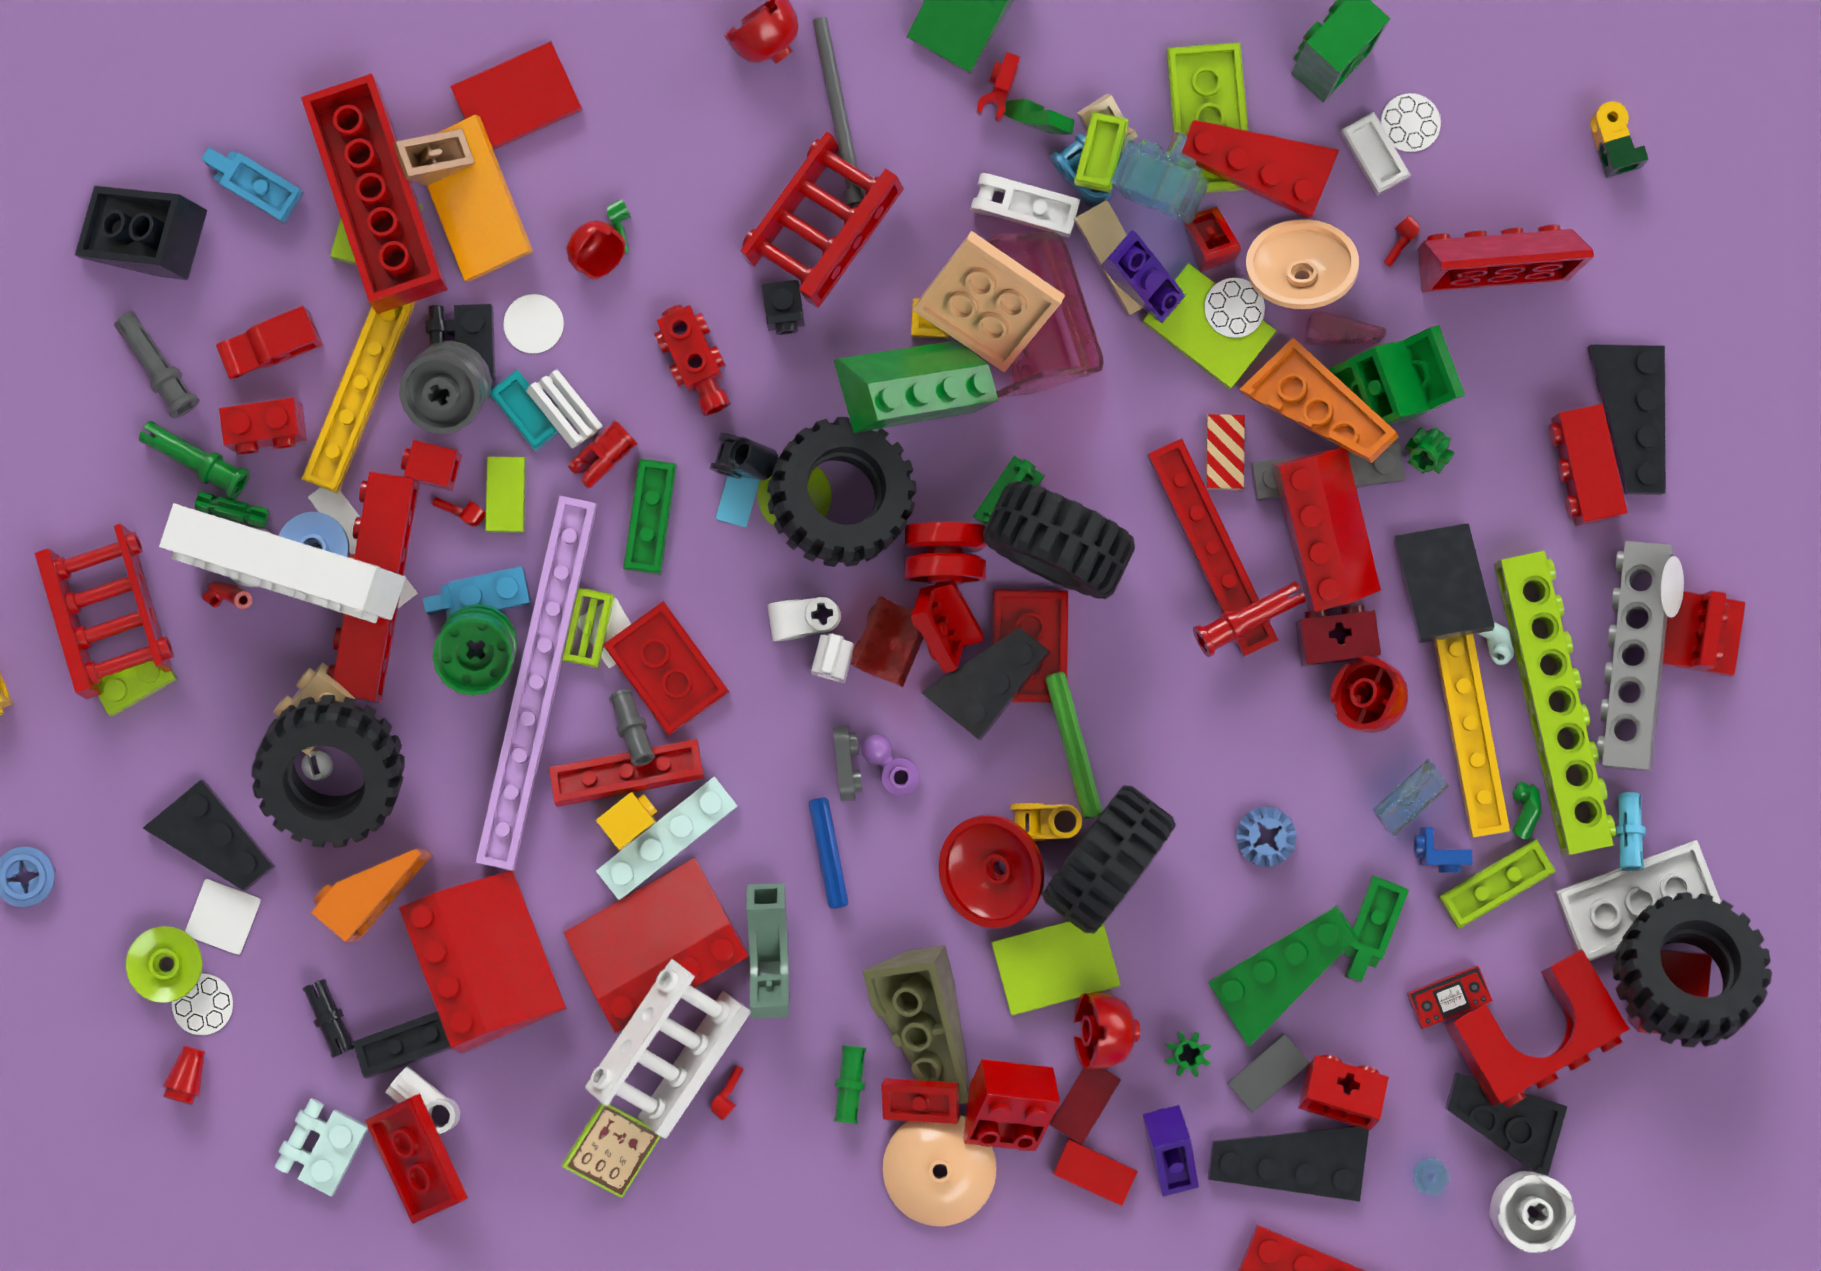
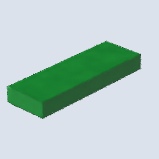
M639 458L623 565L624 570L661 575L677 470L676 463Z

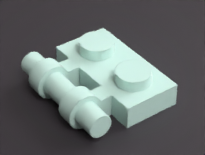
M310 1098L305 1110L299 1111L295 1119L297 1125L289 1140L283 1141L278 1151L281 1155L275 1168L288 1173L294 1161H297L304 1165L298 1180L329 1196H333L364 1139L368 1127L338 1110H333L328 1122L318 1118L324 1104ZM313 1130L321 1135L312 1152L303 1149L302 1146L310 1131Z

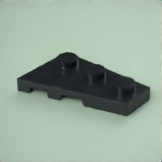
M202 779L143 827L144 830L243 891L248 890L275 867L216 793Z
M1455 1072L1445 1109L1533 1172L1542 1174V1176H1548L1568 1106L1526 1093V1098L1508 1108L1505 1107L1503 1102L1491 1106L1475 1078Z

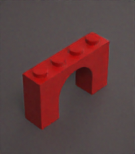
M1583 949L1541 971L1564 1012L1566 1022L1565 1034L1561 1044L1548 1057H1532L1515 1049L1506 1039L1486 1004L1445 1025L1491 1106L1503 1102L1505 1107L1508 1108L1526 1098L1523 1090L1536 1084L1538 1089H1541L1559 1079L1555 1073L1558 1070L1568 1066L1570 1071H1573L1591 1060L1588 1053L1600 1047L1604 1053L1623 1042L1620 1035L1630 1030Z

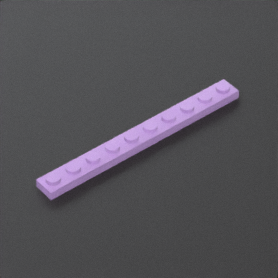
M559 496L476 863L515 871L575 600L598 505L593 502Z

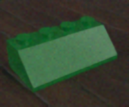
M957 340L834 360L854 433L975 413L999 400L989 364Z

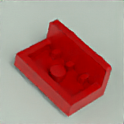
M950 580L949 582L920 588L914 610L911 613L913 626L918 632H921L927 643L931 658L937 661L943 673L957 670L963 647L982 642L984 634L955 581Z

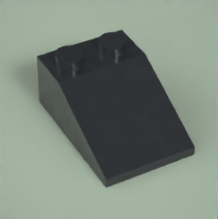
M94 186L74 256L153 276L188 280L207 209L180 194Z

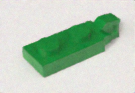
M1375 875L1371 876L1352 926L1357 939L1344 952V956L1351 958L1344 977L1356 982H1362L1368 965L1376 968L1379 961L1383 960L1409 889Z

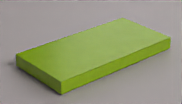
M1240 42L1167 48L1166 59L1178 195L1246 190L1176 157L1189 124L1193 120L1248 131Z

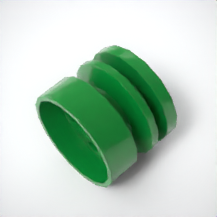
M482 604L463 606L449 616L437 636L432 655L436 673L446 686L457 693L475 696L493 691L502 685L514 663L518 647L516 629L509 618L495 607ZM482 640L485 643L483 649L477 648L474 651L470 647L472 641L477 643Z

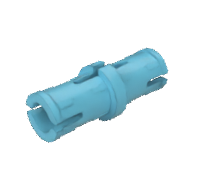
M1636 792L1620 793L1617 795L1619 826L1616 827V837L1619 838L1620 849L1619 869H1622V871H1641L1644 869L1643 837L1646 836V827L1642 826V794Z

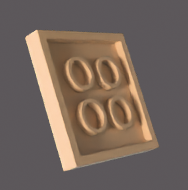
M971 231L919 298L913 311L1005 373L1059 307L1065 295Z

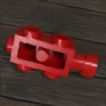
M682 305L668 308L662 312L663 317L656 320L661 331L654 333L662 353L671 352L675 364L669 366L677 386L680 387L685 384L688 392L697 391L700 398L697 403L703 416L713 415L724 410L731 403L725 390H720L716 380L723 378L719 369L726 365L717 345L712 348L708 346L704 335L711 332L702 312L694 315L690 305L684 308ZM681 324L687 325V330L684 334L678 335L674 333L675 327ZM700 357L702 359L701 366L691 368L689 366L690 359Z

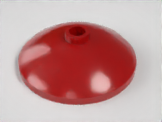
M979 815L957 825L945 839L939 856V878L946 898L962 917L982 927L1003 928L1021 921L1032 912L1043 891L1044 865L1036 843L1020 825L1002 816ZM1000 861L1005 864L1006 872L1001 871L999 867Z

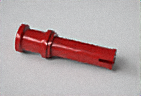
M1293 581L1289 585L1237 612L1226 610L1221 613L1219 619L1203 627L1196 625L1193 627V633L1199 647L1207 657H1211L1215 654L1217 648L1231 641L1235 643L1242 641L1246 631L1299 604L1305 603L1306 599L1303 592L1288 598L1289 595L1301 589L1296 581Z

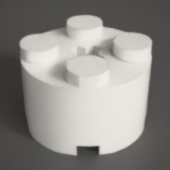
M1518 1171L1505 1178L1493 1193L1489 1216L1495 1229L1507 1242L1524 1251L1538 1253L1556 1249L1567 1241L1575 1226L1574 1206L1570 1193L1561 1183L1548 1176H1542V1174L1532 1171ZM1530 1205L1534 1206L1535 1210L1539 1212L1536 1218L1530 1217L1527 1212Z

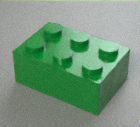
M1336 0L1328 11L1330 13L1323 20L1324 24L1322 25L1319 21L1314 23L1303 36L1304 41L1299 45V51L1293 57L1296 64L1291 74L1323 103L1373 51L1391 19L1371 0Z

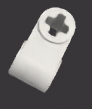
M827 597L786 600L767 604L772 642L793 640L806 637V635L830 632L841 621L839 607L833 600ZM825 605L828 611H833V616L827 618V624L822 625L819 619H814V614L820 611L819 606Z

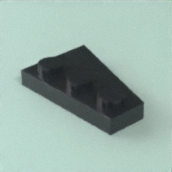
M1018 628L921 693L973 736L982 740L1051 651L1022 628Z

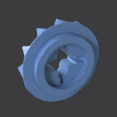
M1272 807L1253 809L1241 819L1237 827L1236 841L1239 851L1244 858L1257 866H1276L1285 862L1295 850L1297 837L1292 819L1280 809ZM1257 823L1266 830L1280 828L1273 837L1274 846L1277 848L1276 851L1267 843L1259 844L1256 847L1253 846L1261 836Z
M17 847L5 853L0 858V897L7 903L17 907H32L46 900L50 891L55 887L54 875L56 870L52 866L50 857L37 848ZM26 866L29 872L39 873V876L29 881L28 888L25 887L24 882L11 881V878L22 874V867Z

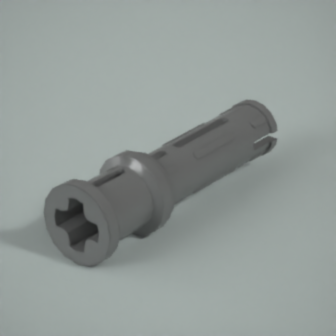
M129 312L119 317L118 321L114 323L115 328L123 336L151 378L150 388L154 393H159L169 407L167 412L171 418H178L193 410L198 405L200 399L196 394L190 393L181 380L182 373L180 370L169 365L157 345L142 326L137 315L134 312Z

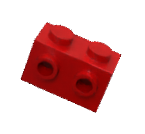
M294 397L219 408L223 444L233 452L236 451L238 455L259 452L258 448L273 446V449L292 448L296 446V442L307 441L303 406Z

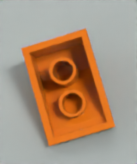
M414 849L336 882L333 886L327 884L314 898L313 901L317 905L311 913L344 942L360 941L433 854L428 850Z

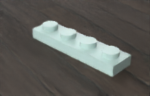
M713 777L597 869L596 872L618 900H621L736 809L738 805L719 781Z

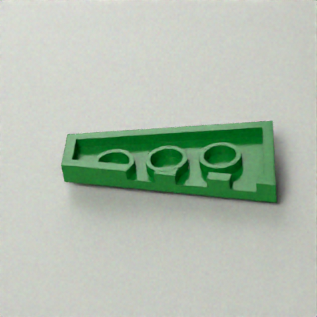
M1335 905L1214 977L1208 983L1250 1047L1357 939V935L1338 905Z

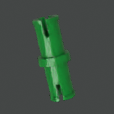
M842 1045L839 1079H835V1087H838L834 1122L858 1124L860 1092L865 1090L862 1074L866 1048Z

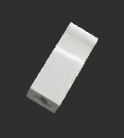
M831 633L829 635H820L811 669L812 675L845 683L854 650V643L844 640L842 636Z

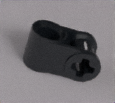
M720 433L718 439L721 441L716 461L710 465V470L738 479L743 477L763 481L772 476L774 466L778 460L776 450L746 437Z

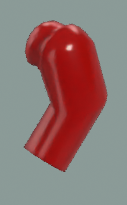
M214 581L207 585L208 589L202 593V599L213 608L219 607L223 599L239 609H247L252 604V596L249 592L239 586Z

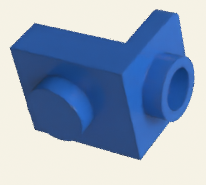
M1433 827L1420 828V835L1414 836L1415 858H1420V865H1439V873H1461L1462 865H1472V849L1434 850Z

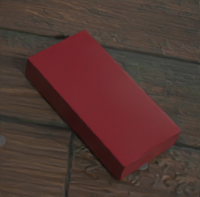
M1083 1067L1049 1125L1083 1145L1121 1079L1105 1069H1088Z

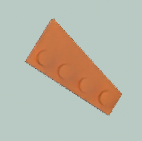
M1294 338L1240 388L1244 396L1370 463H1373L1399 437L1389 424Z

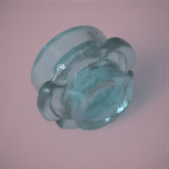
M1429 1158L1427 1161L1422 1160L1416 1164L1413 1170V1183L1421 1193L1427 1192L1430 1196L1439 1195L1444 1192L1445 1185L1450 1183V1171L1437 1158ZM1430 1173L1435 1175L1434 1180L1428 1179Z

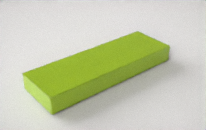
M1533 839L1440 894L1438 897L1456 928L1460 929L1555 873L1556 870L1538 840Z

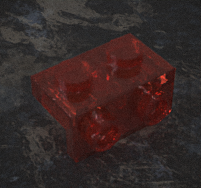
M879 596L876 604L872 606L868 613L867 626L862 638L854 646L851 665L868 675L903 687L924 638L921 632H918L913 626L911 619L912 609L895 604L889 599Z

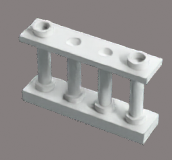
M673 959L670 960L666 968L658 975L655 984L601 1064L593 1071L591 1079L585 1086L593 1096L606 1106L617 1095L642 1109L638 1118L653 1132L665 1139L750 1015V1009L725 991H722L715 1001L690 986L695 976ZM680 998L707 1013L695 1033L668 1018ZM659 1030L685 1045V1048L673 1065L646 1050ZM637 1062L664 1077L652 1097L624 1082Z

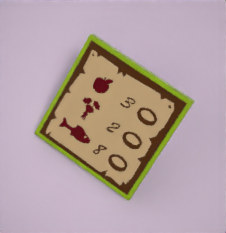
M600 1103L561 1166L610 1193L623 1198L661 1136L653 1132L639 1119L611 1104L606 1106Z

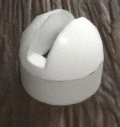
M314 750L309 755L306 754L302 759V772L311 780H324L333 771L332 758L326 752ZM316 756L321 774H314L311 757Z

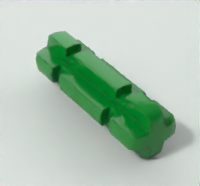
M199 492L195 501V510L209 515L214 513L216 517L243 524L248 522L249 525L259 528H265L268 523L269 510L256 505L250 507L248 503L221 496L217 499L213 494Z

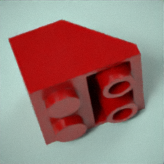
M981 1059L970 1082L963 1135L964 1144L1036 1151L1060 1104L1054 1068Z

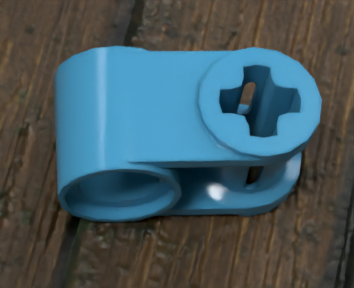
M1079 133L1075 136V142L1060 153L1053 152L1050 158L1058 172L1071 184L1081 199L1087 205L1095 207L1105 200L1110 201L1113 188L1111 193H1095L1088 188L1075 186L1074 181L1086 138L1082 133Z

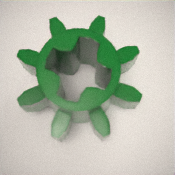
M1420 427L1405 446V449L1411 452L1408 463L1421 471L1422 474L1432 470L1439 474L1454 456V452L1448 449L1449 442L1452 439L1438 430L1437 427L1428 431Z
M1178 1031L1177 1037L1179 1041L1175 1044L1165 1043V1046L1172 1050V1056L1164 1061L1166 1064L1176 1063L1179 1065L1176 1070V1075L1181 1076L1185 1069H1190L1192 1075L1198 1077L1197 1067L1201 1063L1210 1065V1062L1204 1058V1051L1209 1050L1211 1046L1210 1044L1199 1045L1197 1043L1199 1039L1198 1032H1194L1190 1039H1185L1184 1034ZM1185 1044L1197 1050V1053L1192 1055L1193 1062L1190 1064L1186 1060L1178 1058V1055L1183 1053L1182 1046Z

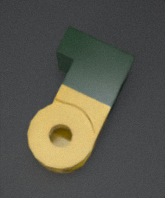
M1615 101L1602 104L1590 122L1591 133L1606 178L1641 169L1649 160L1645 146L1634 148L1627 127L1629 120L1628 111L1625 106Z

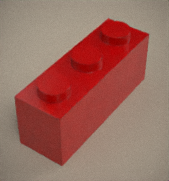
M1603 404L1556 414L1551 418L1552 424H1549L1548 431L1552 445L1558 447L1560 460L1557 461V472L1560 481L1566 482L1568 496L1565 497V507L1568 517L1570 519L1574 518L1575 526H1581L1619 518L1627 514L1628 511Z

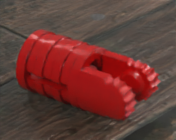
M614 420L601 435L599 434L593 442L569 463L568 468L575 474L582 472L581 481L590 489L617 462H620L625 454L627 455L633 447H636L638 443Z

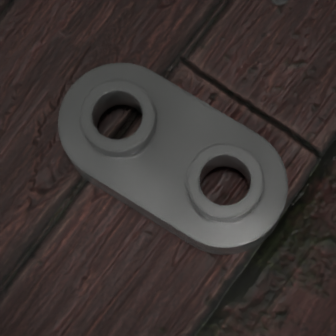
M848 726L833 727L841 802L855 801V793L863 792L860 770H853L851 755H859L856 732L849 733Z

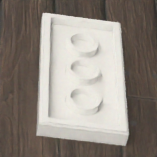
M1697 840L1643 859L1644 869L1641 871H1622V869L1618 868L1555 891V896L1576 951L1583 949L1589 961L1616 952L1618 945L1623 940L1622 937L1638 915L1648 905L1653 906L1658 899L1665 896H1670L1674 899L1678 893L1690 892L1692 898L1696 899L1700 893L1712 895L1713 902L1720 904L1721 900Z

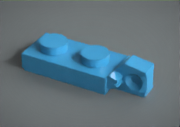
M208 147L201 158L205 162L204 164L217 171L213 179L219 182L222 187L283 224L287 222L304 195L301 189L240 152L235 153L231 151L226 158Z
M523 566L452 581L449 584L440 586L442 594L422 598L425 613L432 615L446 611L447 619L452 613L463 606L482 604L495 607L501 611L531 604Z

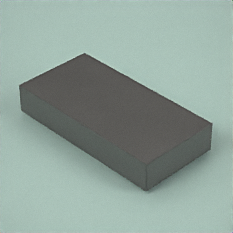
M1283 1033L1231 1078L1227 1084L1253 1113L1310 1063L1286 1034Z

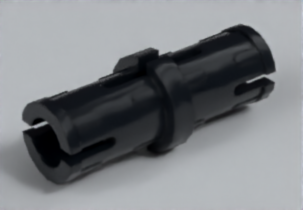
M326 979L314 982L320 998L313 984L302 989L315 1014L316 1020L313 1022L316 1028H321L331 1052V1057L334 1058L343 1054L337 1039H339L344 1052L354 1049V1045L341 1019L344 1014L341 1009L337 1010L326 984Z

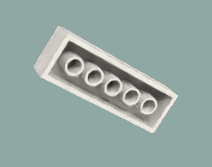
M174 503L159 546L173 551L171 559L373 623L377 622L378 616L392 620L406 578L377 566Z

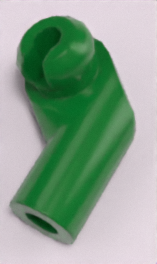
M1520 781L1514 787L1512 796L1514 800L1522 802V811L1512 829V833L1528 840L1542 813L1539 789L1534 784L1528 785Z

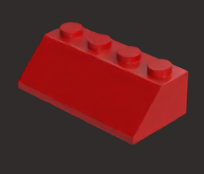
M1336 447L1272 464L1308 609L1318 612L1349 604L1381 591L1347 450L1342 447Z

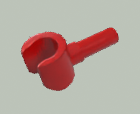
M1410 215L1394 228L1402 238L1396 242L1383 261L1388 267L1393 265L1403 248L1415 239L1420 231L1419 224Z
M437 497L434 498L432 503L433 506L459 517L471 527H477L486 517V512L471 500L464 509Z
M735 1065L721 1092L711 1103V1111L721 1120H724L736 1106L728 1096L732 1093L744 1070Z

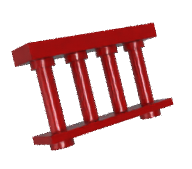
M827 131L820 140H816L810 146L807 152V159L757 228L752 229L745 236L742 249L740 250L746 261L753 267L756 266L763 256L801 281L800 292L807 302L818 309L904 190L898 176L886 168L879 177L872 178L837 156L838 145L834 137ZM826 167L866 191V196L858 207H849L815 185V182ZM805 196L844 220V226L836 237L829 238L793 215ZM784 226L823 251V256L815 267H806L771 244Z
M121 523L114 526L118 542L68 559H65L63 556L60 557L49 548L34 553L75 693L86 700L101 695L98 683L102 682L103 677L154 660L155 666L165 673L173 670L170 663V658L174 657L173 648L168 637L162 636L138 554L143 553L141 542L135 532L131 533ZM123 556L128 573L127 577L77 594L74 591H70L67 579L71 578V573ZM133 591L139 611L87 629L85 626L80 625L77 613L82 611L81 608ZM140 626L144 627L149 646L100 663L91 661L87 648L92 647L93 642Z

